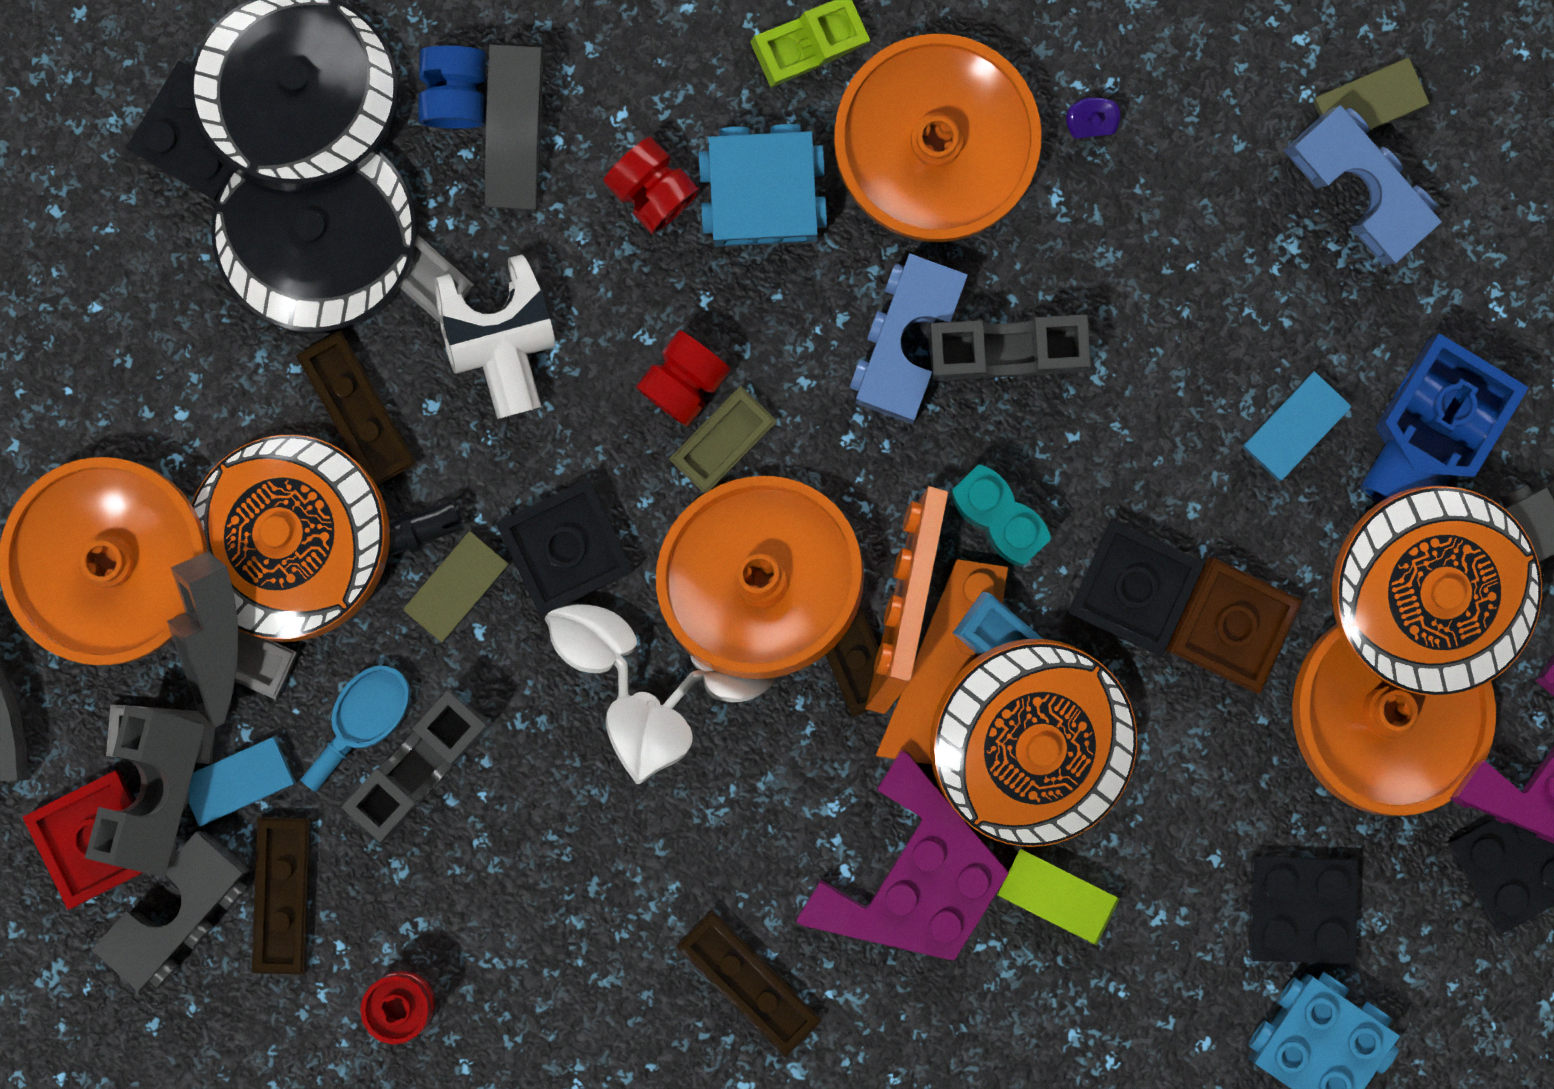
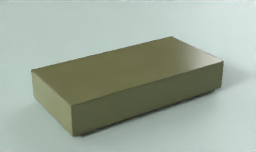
M1409 57L1313 99L1319 117L1328 109L1341 105L1345 110L1351 108L1356 111L1367 123L1370 131L1427 107L1430 104Z
M740 385L669 460L705 494L713 489L778 421Z
M469 531L403 610L441 643H444L510 564Z

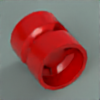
M649 136L635 145L611 168L604 177L603 183L622 203L632 202L634 204L632 214L654 235L682 213L696 198L701 189L681 168L671 169L669 167L671 157L653 137Z
M678 330L662 351L665 361L663 365H651L635 388L668 415L684 426L689 427L705 406L702 398L704 392L715 393L732 369L701 343L685 332Z
M405 970L390 972L373 983L364 994L360 1007L362 1023L368 1033L380 1042L392 1045L406 1043L419 1035L432 1020L436 1007L434 991L428 981L417 973Z

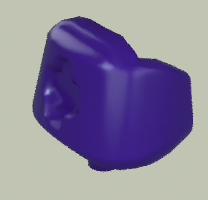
M1088 97L1075 101L1068 108L1066 115L1067 127L1075 139L1115 134L1121 119L1120 108L1114 101L1097 97Z

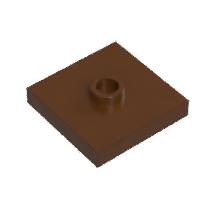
M1208 557L1165 651L1253 693L1260 694L1302 600L1216 558Z

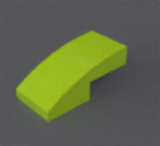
M833 0L805 11L796 20L755 35L750 43L772 88L868 44L870 38L853 1Z
M1022 849L1019 850L1008 872L1009 874L997 894L1095 945L1098 944L1120 900L1116 896Z

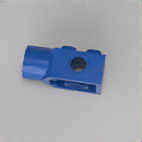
M1438 333L1426 341L1375 426L1385 446L1360 485L1361 490L1380 503L1394 494L1411 488L1446 486L1449 480L1463 481L1475 477L1529 387L1442 334Z

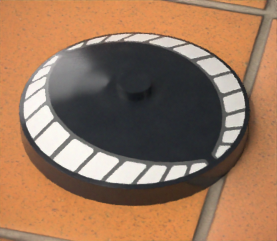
M249 0L224 15L211 28L200 44L191 69L190 99L195 123L203 141L214 156L229 170L263 187L285 191H306L326 187L344 180L363 168L378 153L388 138L394 124L398 104V82L395 64L386 42L376 28L350 6L338 0Z
M378 151L363 168L344 180L326 187L306 191H285L263 187L231 171L220 189L214 206L211 234L213 251L219 271L229 289L245 307L266 322L288 331L303 334H329L350 329L371 319L381 312L400 292L401 284L405 278H408L416 257L419 225L415 202L409 187L397 168L384 154Z

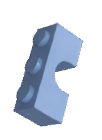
M1341 105L1330 108L1283 151L1316 189L1330 185L1344 172L1359 176L1367 185L1369 205L1365 213L1350 228L1382 265L1396 264L1442 222L1433 212L1437 206L1426 191L1417 185L1412 188L1400 174L1403 166L1390 150L1385 147L1378 149L1366 135L1370 129L1356 111L1351 108L1345 110Z
M910 253L905 266L898 263L894 264L885 292L894 295L887 314L877 311L867 338L868 341L876 343L870 362L859 360L849 387L858 391L855 404L913 425L932 371L918 367L907 360L901 349V336L907 328L916 323L951 322L968 274Z

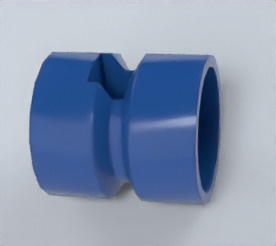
M431 46L422 48L419 54V79L427 87L426 90L419 93L418 123L427 127L443 129H473L484 126L485 95L478 91V86L486 82V52L481 49L463 46Z

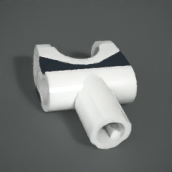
M522 254L508 258V267L512 282H509V296L503 308L495 314H482L471 309L465 303L462 295L457 294L450 274L435 278L439 325L452 370L457 374L483 367L497 419L542 407L527 354L555 347L554 333L545 299L529 263Z

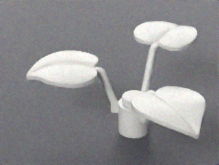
M576 604L552 610L545 617L554 649L571 667L588 673H603L610 670L613 665L616 666L618 670V697L608 708L605 718L606 729L619 760L636 784L644 782L656 772L677 763L688 753L693 739L691 728L686 720L673 710V707L693 684L703 680L705 690L716 700L743 702L761 695L776 680V677L745 679L729 676L705 666L691 656V661L698 670L691 672L667 701L660 705L659 700L650 693L638 692L633 696L628 694V664L623 657L634 651L637 639L631 627L620 616L598 606Z

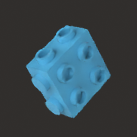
M798 124L771 126L770 134H750L748 127H726L719 129V136L708 137L709 151H699L700 182H711V202L701 203L703 234L713 233L714 247L817 242V228L827 227L825 196L815 197L814 177L824 176L823 145L813 146L812 131L801 132V125Z
M1323 972L1317 980L1315 977L1305 973L1300 981L1295 977L1292 978L1281 992L1277 1003L1282 1008L1270 1024L1266 1020L1263 1021L1252 1035L1248 1047L1253 1049L1248 1059L1291 1089H1365L1376 1071L1383 1074L1395 1060L1399 1051L1395 1043L1400 1036L1388 1028L1393 1020L1390 1016L1367 1001L1362 1009L1355 1006L1344 998L1350 989L1330 975Z

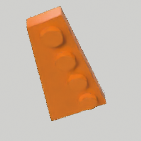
M928 486L919 501H911L907 508L903 522V531L909 532L906 546L900 549L895 562L893 577L897 578L894 594L891 595L884 615V625L886 626L874 664V675L865 707L867 710L885 714L911 682L948 491Z
M958 559L955 561L931 623L916 655L911 682L901 693L875 756L895 759L902 748L917 763L932 765L930 736L937 706L945 690L956 675L979 656L953 634V631L982 592L990 593L1003 604L1008 567Z

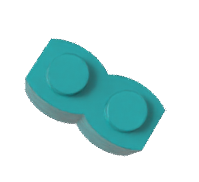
M978 464L950 492L951 501L957 512L971 525L985 530L987 539L996 553L1005 561L1015 566H1024L1051 540L1050 532L1041 517L1029 507L1015 502L1013 493L1006 481L998 473L986 466Z

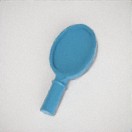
M374 666L357 674L346 684L333 707L331 720L336 737L327 743L326 749L300 779L308 788L317 792L340 762L347 758V754L352 748L375 746L397 729L406 715L411 696L409 683L400 671L388 666Z

